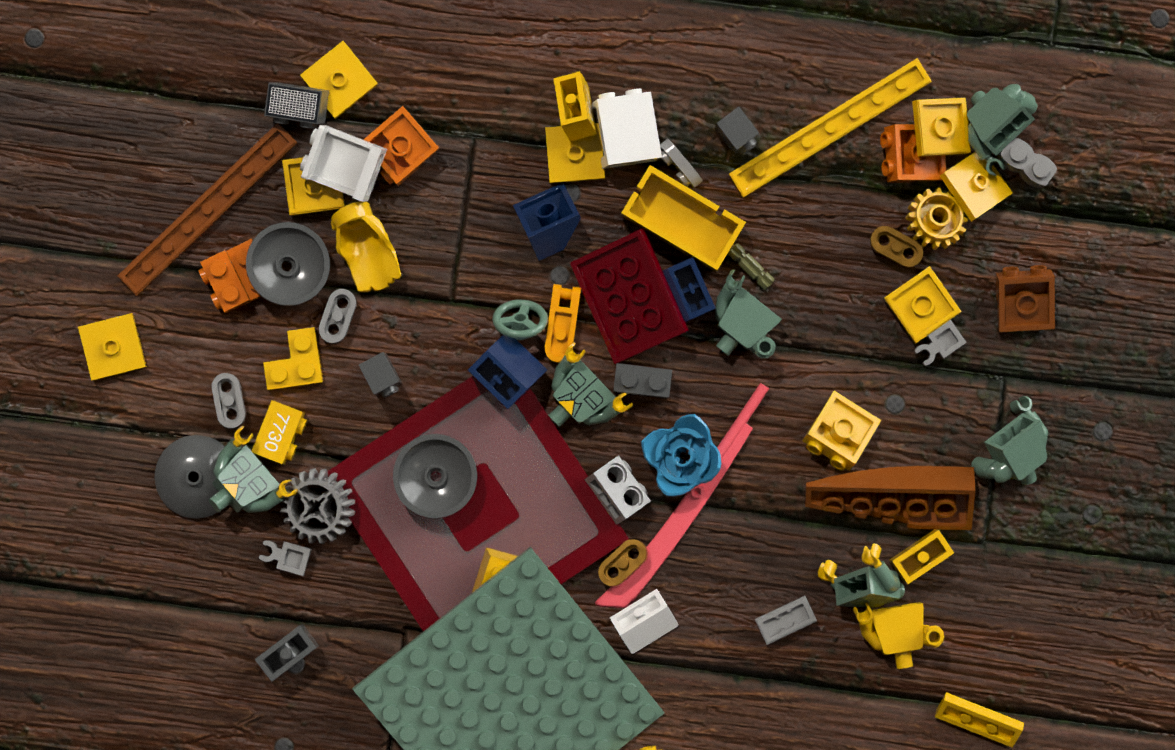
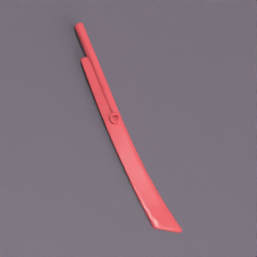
M762 383L758 385L717 448L721 454L722 463L719 473L711 481L699 484L685 494L671 516L648 544L646 562L621 585L611 586L596 600V606L626 608L633 603L695 520L753 429L746 423L768 392V387Z

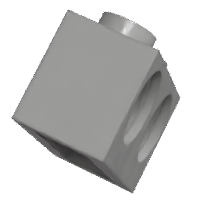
M619 455L584 479L616 525L651 501L648 498L646 488L636 481L631 474L632 470L629 464L622 460ZM608 472L614 474L616 478V483H613L609 480L607 476ZM624 494L631 498L632 506L626 504Z

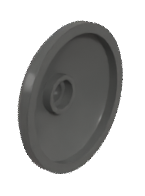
M292 222L277 223L262 230L252 241L246 256V272L254 290L267 301L282 306L299 305L315 297L325 285L330 270L329 254L322 239L310 228ZM288 262L292 268L286 272L281 268V264Z
M427 434L412 440L399 453L393 469V483L399 499L412 512L428 518H442L458 512L469 502L477 484V468L473 456L460 441L447 435ZM435 470L441 473L439 481H433L431 478V473Z
M191 435L174 441L162 452L155 469V485L161 500L170 510L187 518H205L218 513L209 503V499L218 492L213 486V481L216 479L213 470L218 454L225 447L221 442L208 436ZM193 471L199 474V479L196 482H192L189 478L190 473Z

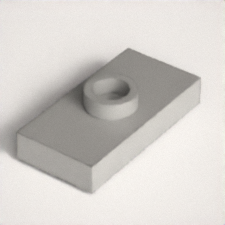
M805 595L755 618V622L766 645L817 621Z

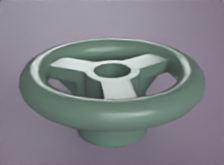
M512 300L503 303L495 310L492 321L496 330L504 336L515 338L516 340H525L538 335L546 328L548 315L542 306L533 301ZM520 308L519 312L512 316L501 318L506 311ZM529 310H533L539 315L540 321L537 325L529 320L527 315Z

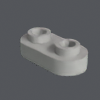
M669 139L660 144L661 159L668 166L671 164L675 166L679 171L676 176L684 186L688 187L691 185L695 188L703 181Z
M335 290L328 299L319 325V333L329 343L341 342L347 335L357 305L355 296L349 290ZM341 298L347 299L348 305L346 308H339L338 301ZM333 324H336L339 328L338 333L335 335L329 333V327Z
M219 374L212 382V393L217 418L224 427L237 428L243 424L246 418L240 381L233 374ZM225 382H229L232 385V389L227 393L222 390V385ZM230 409H234L237 412V417L233 420L227 416Z

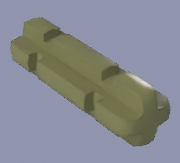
M735 244L729 250L728 255L734 261L737 260L739 262L738 265L753 280L756 279L758 281L757 284L762 289H767L774 282V278L768 272L765 273L763 271L764 268L749 253L746 254L744 252L745 249L740 244Z

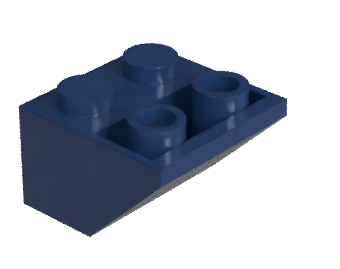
M693 257L663 270L685 323L716 309Z
M503 335L468 371L509 410L547 369L515 338Z

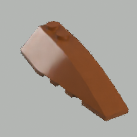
M903 466L861 470L835 475L806 483L805 507L839 514L843 510L855 514V517L866 519L867 515L882 519V522L892 524L893 521L907 523V527L914 529L972 530L975 500L974 467Z

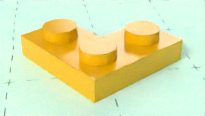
M311 327L287 331L291 359L263 362L267 390L322 383L323 378L316 328Z

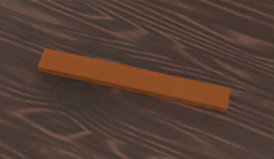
M277 123L117 276L136 296H139L298 143Z

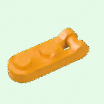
M559 284L553 285L545 341V353L553 362L560 363L568 347L574 343L581 293L580 287L573 286V289L562 288V285ZM560 299L571 300L570 308L560 307Z

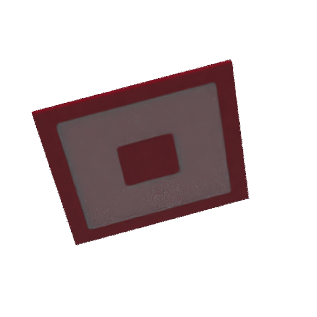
M471 376L328 470V477L334 472L337 473L336 482L342 479L346 480V484L343 486L344 490L352 489V493L347 495L348 499L356 500L355 504L349 506L350 509L355 511V515L350 516L349 519L423 632L472 593L486 548L519 556L531 547L560 584H562L629 540L621 525H616L584 480L588 475L531 389L508 410L474 376ZM427 434L447 435L460 441L473 456L477 468V484L469 502L458 512L442 518H428L412 512L399 499L393 483V469L399 453L412 440ZM437 470L431 473L432 480L439 481L441 473Z

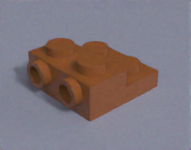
M1033 265L1030 267V271H1019L1018 267L1009 266L1004 267L1002 272L996 273L999 332L1055 329V276L1051 269L1047 270V267L1044 265Z

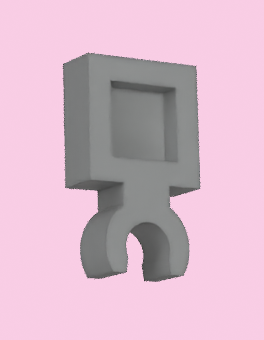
M949 320L927 335L931 342L929 345L922 344L917 346L914 353L917 354L921 350L928 352V359L922 362L923 366H926L934 361L935 354L939 353L942 359H944L967 342L953 322Z
M266 540L263 542L264 545L272 548V554L270 556L260 555V560L265 562L274 559L278 560L277 569L304 576L311 548L284 541L281 549L273 541Z

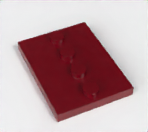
M644 228L570 262L614 364L689 331Z

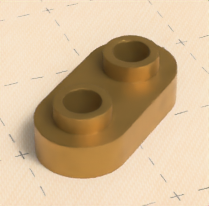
M889 226L878 227L870 236V245L875 252L903 267H913L922 260V246L914 239ZM880 236L888 238L889 242L886 246L879 243ZM905 249L912 250L913 256L911 259L904 257L903 251Z
M635 539L625 541L601 563L598 571L600 580L608 586L621 585L646 562L648 550L645 544ZM633 548L639 551V556L636 559H632L629 554ZM613 567H616L619 572L615 578L609 575V571Z

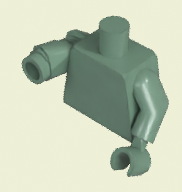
M1010 84L1003 90L992 88L987 94L983 91L976 92L971 98V103L974 106L967 112V117L970 120L968 125V142L980 159H985L987 162V172L994 176L997 175L992 170L993 164L998 162L1003 170H1005V164L1003 161L993 158L991 154L998 155L1035 120L1032 116L1038 107L1035 97L1026 91H1022L1018 84Z
M731 270L716 300L715 318L719 322L717 327L725 333L716 347L729 356L739 344L746 350L750 349L760 358H768L775 352L776 345L771 338L765 335L782 319L741 287L745 280L744 275L740 281H735L732 278L735 270Z
M1022 396L1019 398V401H1012L1010 403L1011 410L1015 414L1021 415L984 442L993 459L976 457L972 461L971 467H974V472L979 478L995 479L997 483H1004L1013 478L1017 481L1020 480L1024 485L1032 484L1037 480L1035 469L1047 460L1046 443L1048 430L1036 412L1030 410L1032 401L1029 397Z

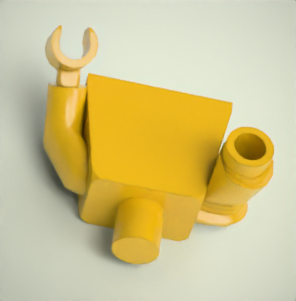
M921 602L871 610L868 603H865L867 608L862 613H859L856 607L853 608L863 638L874 650L881 651L884 655L894 653L897 669L913 667L912 650L923 649V645L936 648L943 643L944 633L939 626L923 625L924 607Z

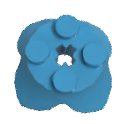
M696 414L682 416L676 420L671 429L655 430L641 441L644 457L650 465L656 468L657 485L666 496L684 495L695 486L711 481L721 469L722 463L719 449L712 442L708 426ZM688 449L690 459L683 464L684 460L680 458V454L682 452L686 453Z

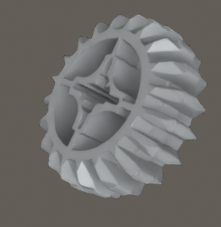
M316 468L309 470V474L303 471L299 473V478L293 477L291 479L292 486L288 485L285 487L288 493L298 489L296 495L284 496L282 502L287 504V506L281 508L280 511L281 513H288L289 517L284 519V523L292 522L293 526L290 528V532L300 531L298 539L302 540L308 535L309 543H314L318 539L320 544H324L327 538L333 541L337 539V534L343 535L346 532L344 526L348 527L352 524L348 517L355 515V511L350 509L349 506L355 504L356 500L348 499L347 495L352 493V489H343L346 480L342 479L336 482L337 473L334 472L328 477L327 469H322L318 473ZM307 485H320L328 491L324 494H318L315 490L311 491ZM299 499L304 503L303 513L300 511ZM325 499V500L321 503V506L319 507V511H315V512L311 513V512L315 509V506L317 505V501L319 502V501ZM333 499H335L337 505L336 517L331 506ZM312 518H317L322 523L325 522L329 527H317L308 521Z

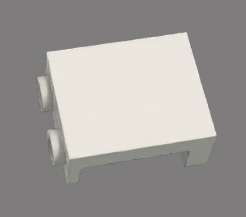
M632 89L625 91L626 95L616 97L615 92L598 95L599 99L592 103V108L597 111L604 156L601 158L602 169L654 162L662 158L651 92L642 93V89Z
M320 125L318 129L315 128L309 142L312 145L310 153L304 156L300 165V170L303 171L301 178L309 179L353 196L352 198L356 200L368 201L387 149L327 125Z

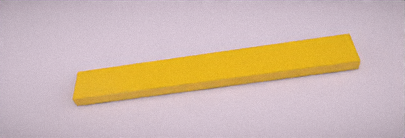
M918 58L728 175L744 198L932 81Z

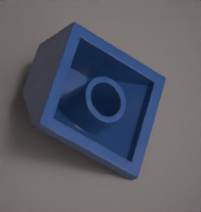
M563 182L513 205L539 261L564 250L581 219Z

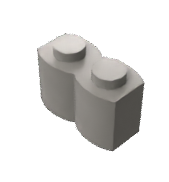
M1018 138L1012 140L996 156L998 160L1004 162L1007 170L1019 173L1020 177L1028 185L1039 189L1045 187L1058 170L1049 158L1034 153L1030 145Z

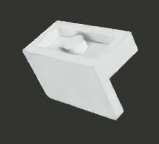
M657 589L610 617L613 625L632 654L679 625Z

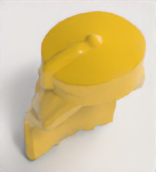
M359 201L351 203L333 214L331 226L333 231H336V250L347 262L358 292H370L372 289L374 291L388 288L389 284H393L395 279L401 278L396 251L381 221L373 215L368 202Z

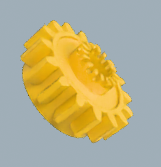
M937 188L932 193L930 189H927L923 196L918 194L914 198L915 202L908 206L911 213H908L905 219L912 221V224L907 227V230H915L916 234L913 239H923V247L928 243H932V249L936 250L941 243L942 247L946 249L950 246V242L955 244L960 239L958 235H962L966 231L962 225L968 222V218L964 217L963 209L956 199L951 196L952 193L950 191L943 193L941 188ZM932 215H938L940 220H942L941 223H937Z

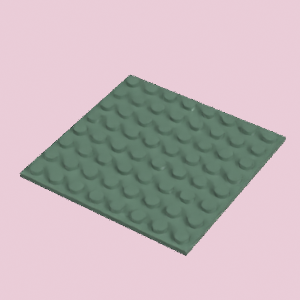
M531 547L352 688L403 750H619L665 713Z

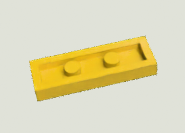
M947 692L935 714V718L1012 748L1024 727V723Z

